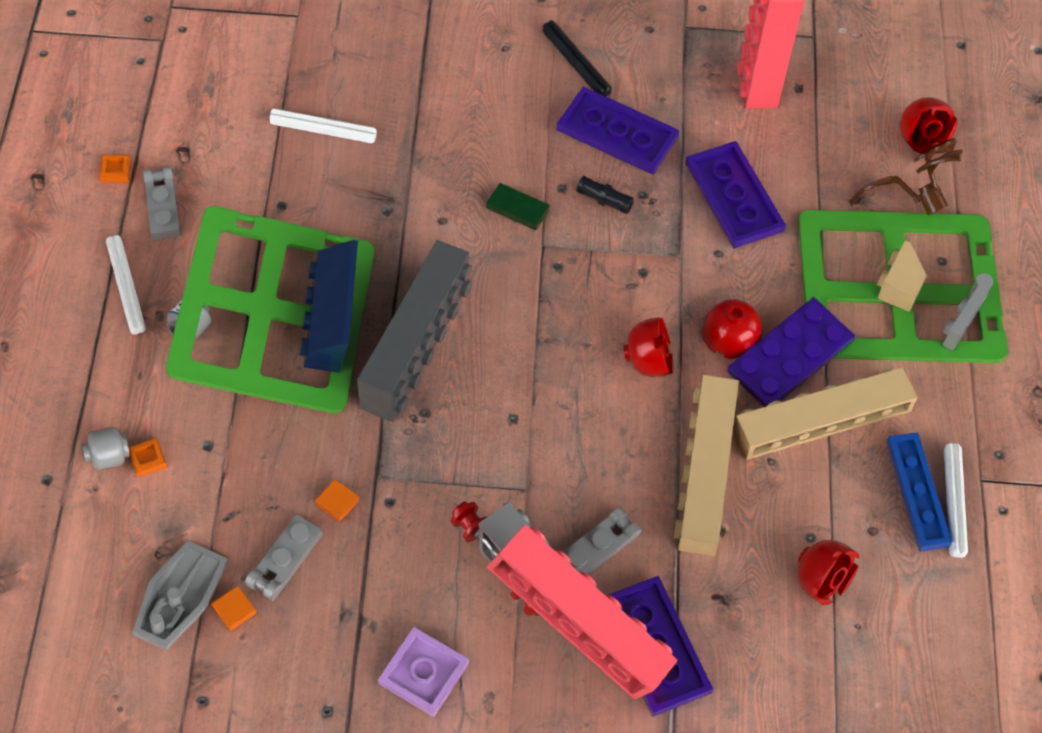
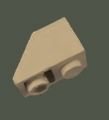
M905 240L900 250L894 249L888 261V265L892 267L890 271L883 270L877 286L881 287L878 299L910 313L927 275L911 243Z

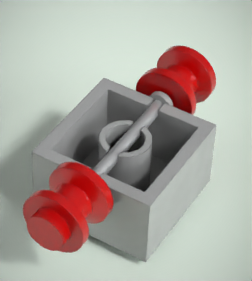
M462 502L453 509V516L450 520L454 527L462 526L464 528L463 538L466 542L479 539V551L489 563L524 525L531 528L527 515L521 509L516 510L510 502L490 516L479 518L476 514L479 507L475 502ZM514 591L511 592L510 595L514 600L521 599ZM526 603V606L523 610L524 613L527 616L535 614V616H539V614Z

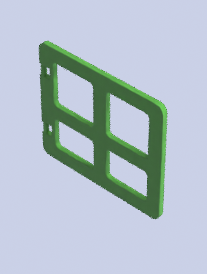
M218 206L208 207L203 213L166 363L167 375L178 381L333 414L342 412L347 403L374 257L373 245L365 240L348 236H337L326 231L257 215L256 217L227 208ZM237 220L253 223L254 226L253 229L236 226ZM226 232L261 240L266 244L257 287L253 293L210 283L209 278L221 233ZM325 240L340 244L350 240L358 241L349 345L340 372H330L328 387L324 389L263 376L260 373L270 323L272 321H280L302 326L304 313L310 311V306L280 300L276 295L286 249L292 247L318 253L319 250L328 248L324 246ZM204 306H212L249 316L248 328L238 368L220 367L197 362L191 358Z
M806 210L800 214L798 225L805 303L812 297H815L826 309L827 302L887 303L878 299L881 287L877 286L878 282L828 281L824 278L820 231L880 232L884 239L887 271H890L892 267L888 265V261L894 249L900 250L905 241V233L965 235L968 242L973 284L923 283L914 304L960 305L964 297L970 299L969 292L979 274L986 273L993 278V285L977 312L981 341H959L954 351H951L943 346L945 340H921L916 336L913 307L909 313L889 304L892 313L893 339L854 338L851 344L832 359L1000 363L1006 358L1008 347L1003 327V313L995 258L991 245L990 224L987 218L976 214L932 213L927 216V213ZM976 245H984L986 255H977ZM986 319L995 320L996 331L988 330Z

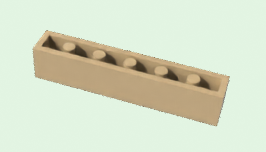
M903 367L895 370L885 369L871 377H857L847 384L840 386L835 384L829 385L822 389V391L812 394L808 392L801 393L788 401L782 402L777 400L760 409H746L736 415L733 432L745 459L748 460L911 412L918 396Z
M703 375L701 386L695 385L692 403L698 404L697 412L691 411L689 429L694 430L693 438H687L685 456H690L689 465L684 464L681 483H687L686 492H680L677 507V510L683 511L682 520L676 519L673 538L679 539V551L715 557L720 537L739 380Z

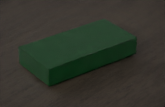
M499 183L487 201L486 208L537 230L549 211V204Z

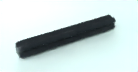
M550 20L548 23H544L543 33L592 90L603 96H609L612 87L556 22Z

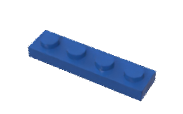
M918 432L889 436L886 443L919 552L949 548L952 540Z

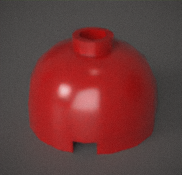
M925 97L913 101L905 109L900 120V130L907 144L915 152L922 153L951 139L956 131L958 122L954 116V111L947 103L934 97Z
M738 299L722 301L714 305L706 316L702 330L704 342L712 352L715 353L717 351L724 354V358L738 359L760 340L762 333L761 318L754 307L745 301Z
M650 318L636 324L629 333L628 344L623 345L626 361H632L634 368L642 375L648 377H660L673 373V353L669 354L668 344H671L663 318Z
M822 540L811 547H806L798 558V581L801 588L821 605L831 604L833 601L829 597L836 591L841 596L853 581L858 570V565L854 563L855 557L859 558V554L837 540Z

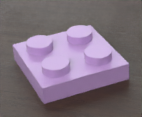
M413 627L379 677L378 684L432 717H435L467 668L469 659Z

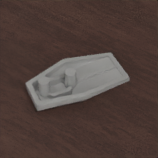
M187 541L149 580L133 630L134 636L167 651L206 610L228 563V558Z

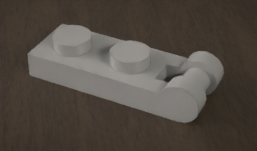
M165 166L163 170L152 171V168L144 169L143 176L152 240L181 236L172 166ZM165 181V185L155 186L154 182Z
M981 273L976 277L974 286L969 292L970 299L964 297L956 310L960 315L957 319L951 317L943 331L947 335L943 346L947 349L954 351L984 303L993 285V278L989 274Z
M619 507L608 518L562 552L570 558V565L579 573L590 574L636 539L642 532V529L636 523H631L627 518L628 514L622 507ZM617 526L623 531L618 537L612 532Z
M296 514L258 566L249 573L245 580V585L252 590L259 589L264 592V597L274 601L322 537V529ZM269 573L273 575L275 579L269 581L265 579V577Z

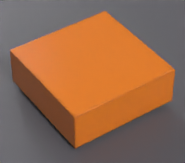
M102 155L99 176L101 183H129L131 156Z
M157 437L128 447L137 477L167 468Z
M334 479L315 500V506L340 523L359 502V496Z
M238 586L211 603L212 609L229 632L257 614L256 609Z

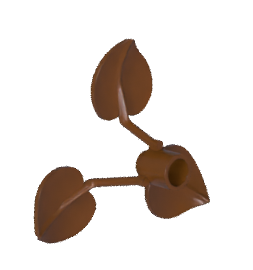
M952 138L927 149L914 159V162L925 157L926 163L916 171L919 174L924 170H928L931 182L918 189L919 195L898 176H888L862 187L851 199V207L865 191L876 186L892 183L899 184L914 199L916 204L921 202L927 216L947 207L948 203L939 185L937 186L934 170L938 164L943 162H960L961 154L963 153L962 149L953 151L957 141L955 138ZM946 153L938 158L931 160L934 154Z

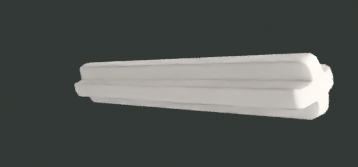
M276 108L272 109L270 114V123L273 125L367 143H374L377 136L375 127Z
M114 235L106 239V245L130 333L136 335L145 332L146 326L121 237Z
M949 443L944 448L947 521L952 540L949 554L951 557L963 558L968 553L962 447L959 444Z

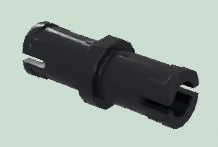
M582 176L577 186L578 193L597 200L599 205L611 206L625 214L630 212L634 203L633 197L616 191L609 184H600L586 176Z

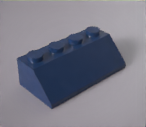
M350 240L319 250L316 261H310L308 279H313L312 287H307L305 304H310V311L304 313L302 329L307 330V338H302L300 345V356H305L304 368L340 372L349 345L358 241Z

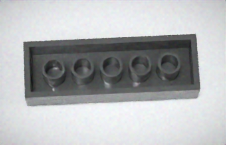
M436 240L357 379L360 408L391 422H394L398 413L402 414L405 411L409 400L408 394L411 389L415 390L418 387L424 365H430L436 343L443 341L447 332L446 325L448 321L455 319L460 307L459 301L462 297H467L471 289L472 281H469L472 265L469 264L468 251Z

